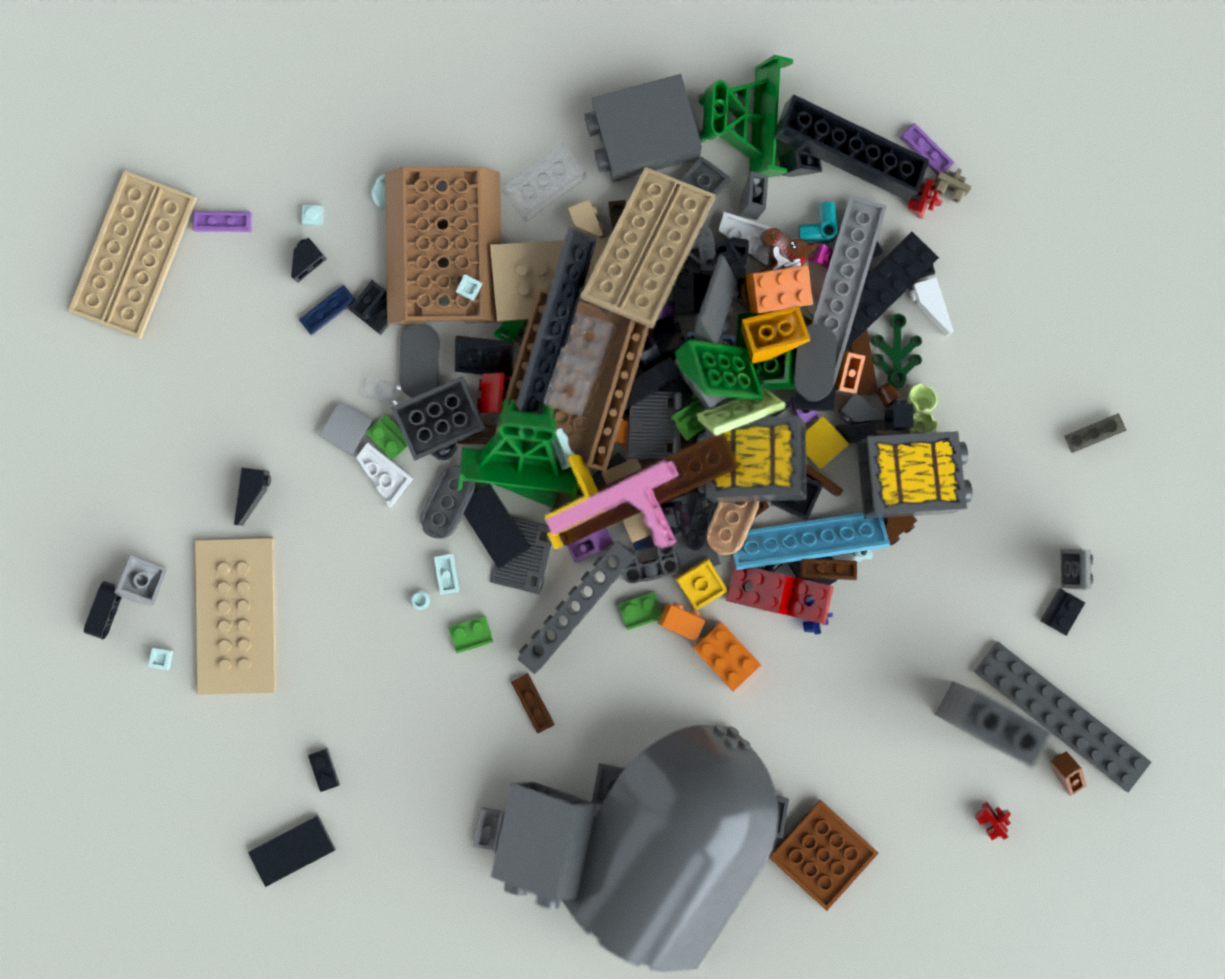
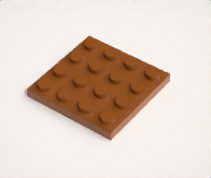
M819 799L774 849L769 859L828 911L879 853Z

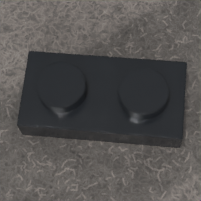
M875 420L835 426L850 444L858 443L868 436H877Z
M328 748L308 755L320 792L340 785Z

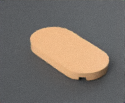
M760 501L718 503L706 533L708 544L714 552L721 555H731L741 549L759 508Z

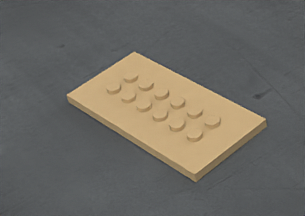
M645 167L581 294V299L653 328L712 207L716 195Z
M124 170L68 312L142 339L197 198Z
M610 237L594 238L597 242L585 282L590 278ZM565 240L490 245L497 322L529 320L538 288L550 291ZM580 296L579 301L594 305L586 300L581 299Z
M274 538L195 540L197 695L277 692Z

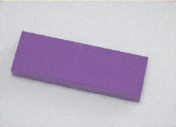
M915 123L900 137L915 153L929 159L928 166L937 175L940 172L945 173L955 163Z
M193 211V231L252 232V213Z

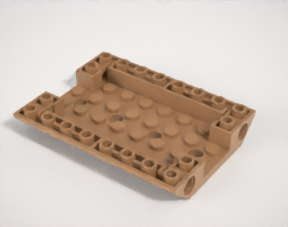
M400 167L385 172L387 324H426V321H464L465 324L503 323L497 322L490 253V245L501 244L500 172L483 167ZM444 182L448 186L447 189L442 192L438 191L437 185ZM441 220H445L448 223V227L444 230L437 227L438 222ZM440 259H447L449 265L446 268L439 267L438 261ZM464 274L482 283L474 301L456 293ZM441 297L449 298L450 302L447 306H441L438 303Z

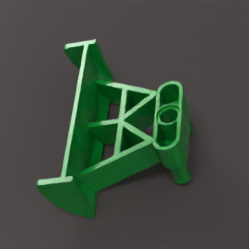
M774 54L755 67V81L729 89L725 81L718 80L708 86L705 92L698 97L701 98L698 99L699 104L704 106L703 127L701 131H698L701 143L721 137L750 159L749 173L752 171L767 175L768 177L786 174L787 168L775 166L776 138L773 135L778 119L780 69L792 65L793 59ZM754 89L753 113L748 112L750 90ZM729 109L736 119L727 125ZM748 123L752 124L751 143L747 141ZM734 125H735V132H734L732 129H730V128H732Z
M506 399L502 403L503 411L499 416V431L482 450L462 447L458 490H462L463 480L569 493L570 503L575 501L578 480L572 467L562 470L552 443L556 438V420L553 417L554 408L552 405H549V410L548 404L542 406V415L514 411L515 402L510 400V405H508L509 399Z

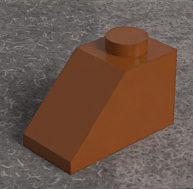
M1067 751L1056 755L1050 761L1054 773L1070 796L1086 787L1082 767Z

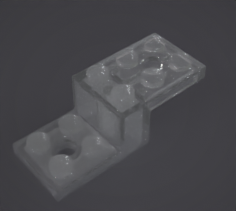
M576 312L566 346L561 349L544 404L582 416L593 381L597 379L614 327L613 323ZM588 331H592L595 334L592 342H586L584 339V335ZM566 386L574 388V394L571 397L564 395V388Z

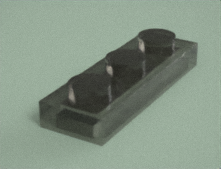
M1117 413L1066 434L1064 437L1071 453H1074L1127 430L1120 414Z

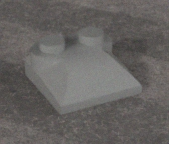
M130 555L119 581L115 584L114 593L139 604L153 606L167 569Z

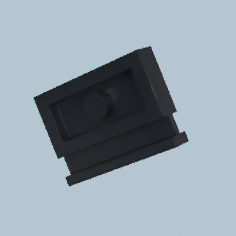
M1059 588L1040 622L1067 636L1086 602Z

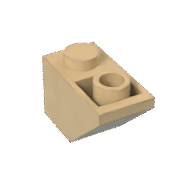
M587 200L568 208L569 216L576 230L592 238H603L605 229L602 222L598 223L596 216L598 212L595 204L591 205L590 201Z

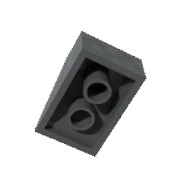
M1061 550V588L1091 589L1093 583V574L1091 573L1093 555L1091 550Z

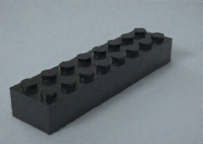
M795 94L785 103L773 135L774 138L907 201L918 194L929 159Z

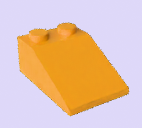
M799 306L742 319L741 332L752 364L772 359L810 341Z

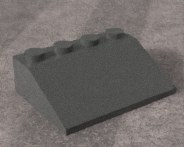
M719 255L697 320L694 341L715 344L723 343L724 338H721V334L727 331L729 322L726 319L727 316H732L734 306L731 304L732 301L737 300L739 290L736 289L738 281L723 255Z
M462 376L391 408L414 461L486 429L466 381Z

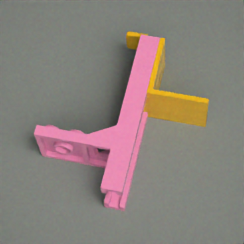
M582 455L567 456L585 496L544 516L551 531L547 535L554 549L563 547L558 534L572 529L627 501L645 513V523L649 528H652L654 533L652 535L653 540L657 546L664 548L677 543L652 491L653 488L679 476L673 461L669 463L664 461L599 493Z

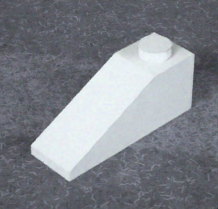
M935 277L911 286L909 291L910 298L915 302L918 309L945 336L953 333V327L937 278Z

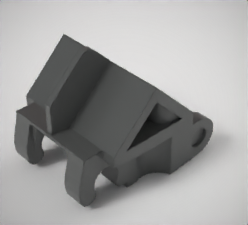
M705 227L701 230L700 237L696 238L687 256L683 268L690 273H699L706 276H712L715 266H708L712 265L714 256H716L715 242L710 228Z

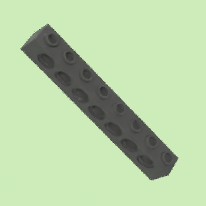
M612 541L607 546L605 556L597 558L593 563L594 569L591 572L587 571L581 577L582 583L578 587L575 585L569 591L568 595L570 597L566 602L562 600L555 608L557 610L555 615H549L543 622L544 628L541 631L538 629L532 635L533 641L529 645L525 644L520 649L519 653L521 655L517 659L533 674L540 671L637 556L621 541H616V543ZM610 557L617 559L616 567L609 565L608 560ZM598 571L603 572L605 575L603 582H599L596 579ZM585 586H589L592 589L590 597L584 594ZM573 601H577L580 604L579 611L572 609L571 604ZM560 616L567 618L566 626L560 624ZM548 630L554 632V640H550L547 637ZM535 645L542 647V654L535 652Z

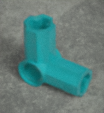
M831 201L820 203L819 223L799 224V239H803L805 242H832L838 230L836 225V204ZM830 229L833 234L827 235L823 230Z

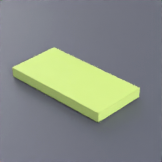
M762 389L763 400L738 398L698 413L697 417L698 421L714 435H718L785 409V403L767 389Z

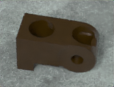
M626 200L608 202L612 232L626 206Z

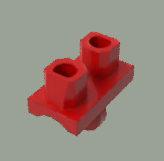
M928 179L926 183H921L918 195H922L920 200L911 198L909 201L908 210L917 213L918 218L923 219L928 204V210L933 211L935 206H941L942 200L938 198L939 192L934 191L933 193V180Z
M988 802L983 803L982 809L975 814V818L981 826L987 822L992 824L991 827L986 829L990 839L995 840L1002 837L1005 840L1009 837L1006 826L1011 824L1008 819L1011 815L1008 809L1002 811L1000 807L993 810Z

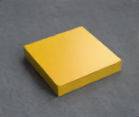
M824 415L806 430V455L820 470L850 444Z
M708 558L675 578L695 611L728 592Z

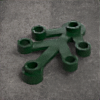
M897 313L889 321L890 326L893 328V349L884 341L881 335H875L871 342L873 346L879 347L893 361L892 368L884 361L883 355L875 354L872 357L873 365L879 366L888 375L887 381L889 385L892 384L895 388H900L907 381L906 375L915 366L921 364L922 357L914 354L910 357L909 363L902 369L901 361L914 348L922 344V338L918 335L911 337L909 343L901 350V328L905 326L906 318L903 314ZM894 319H898L900 324L895 325ZM875 338H879L881 343H875ZM914 338L919 341L917 345L913 343ZM876 356L880 357V363L875 362ZM913 357L918 358L917 364L913 362ZM894 376L899 377V382L894 381Z

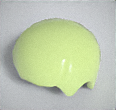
M918 383L911 388L908 394V404H913L915 412L926 414L935 408L937 395L932 387H926L922 383Z
M915 412L913 413L914 427L908 429L910 434L935 433L939 422L934 421L932 414Z

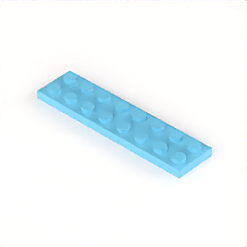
M863 513L751 529L741 549L733 553L736 570L800 561L802 559L889 547L890 542L883 518L864 519Z

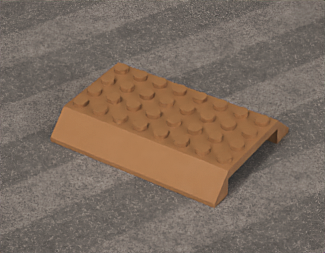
M538 288L506 399H509L508 405H510V400H513L516 406L550 292L549 290ZM579 301L549 400L548 410L549 405H552L554 408L553 417L556 420V430L562 428L563 432L567 435L568 445L574 455H582L588 467L606 472L650 327L614 312L608 316L598 307ZM499 422L496 429V433L499 431Z

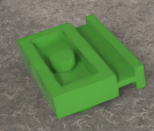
M699 399L671 417V420L674 419L677 423L676 427L686 441L706 428L698 421L697 417L698 413L706 411L704 406L701 407L698 403L700 402Z
M387 414L366 432L393 461L408 447L400 427Z
M655 592L618 604L627 630L657 621L662 614Z
M486 615L448 627L456 654L494 642Z

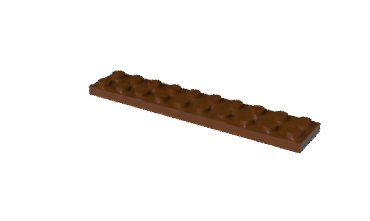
M723 432L600 487L598 491L601 493L664 461L666 463L673 461L679 476L652 489L658 504H661L735 471L740 467ZM627 501L572 529L560 533L564 546H567L643 511ZM570 502L550 510V513L570 504Z

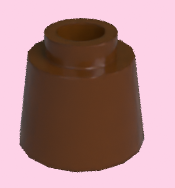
M885 383L878 388V396L884 407L889 406L902 396L892 384Z

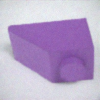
M607 528L567 546L574 562H577L605 550L612 542Z

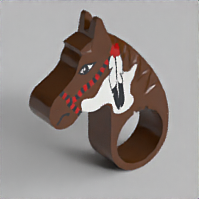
M778 228L766 229L760 235V242L769 249L768 254L772 265L757 272L807 265L809 254L818 245H807L803 239H790ZM745 276L738 284L737 290H739L737 298L742 307L750 311L749 302L745 295L747 285Z

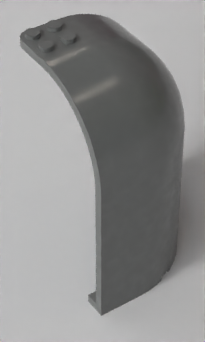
M695 725L674 731L657 740L642 751L625 768L594 817L577 898L562 902L587 934L591 932L599 939L597 943L628 963L638 967L643 964L649 966V970L661 972L697 969L770 856L778 822V807L774 785L765 764L750 747L751 744L739 735V731L732 726L722 727L720 725Z

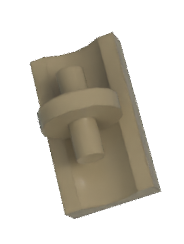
M958 168L955 173L948 170L947 174L940 172L934 180L936 184L933 192L937 191L939 195H943L946 189L953 191L949 199L959 203L972 186L964 183L966 178L960 175L962 170Z

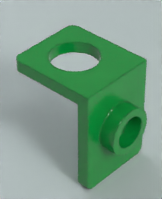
M526 320L503 322L501 327L494 331L493 335L503 341H514Z

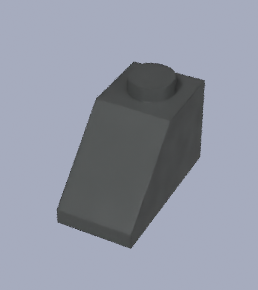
M752 171L749 173L740 200V216L757 220L766 210L767 175Z
M853 393L838 411L841 414L840 418L848 424L850 422L859 423L874 420L877 422L885 418L881 412L857 393Z

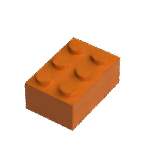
M808 265L745 274L750 313H763L813 304Z
M721 621L692 646L732 691L737 689L761 666Z

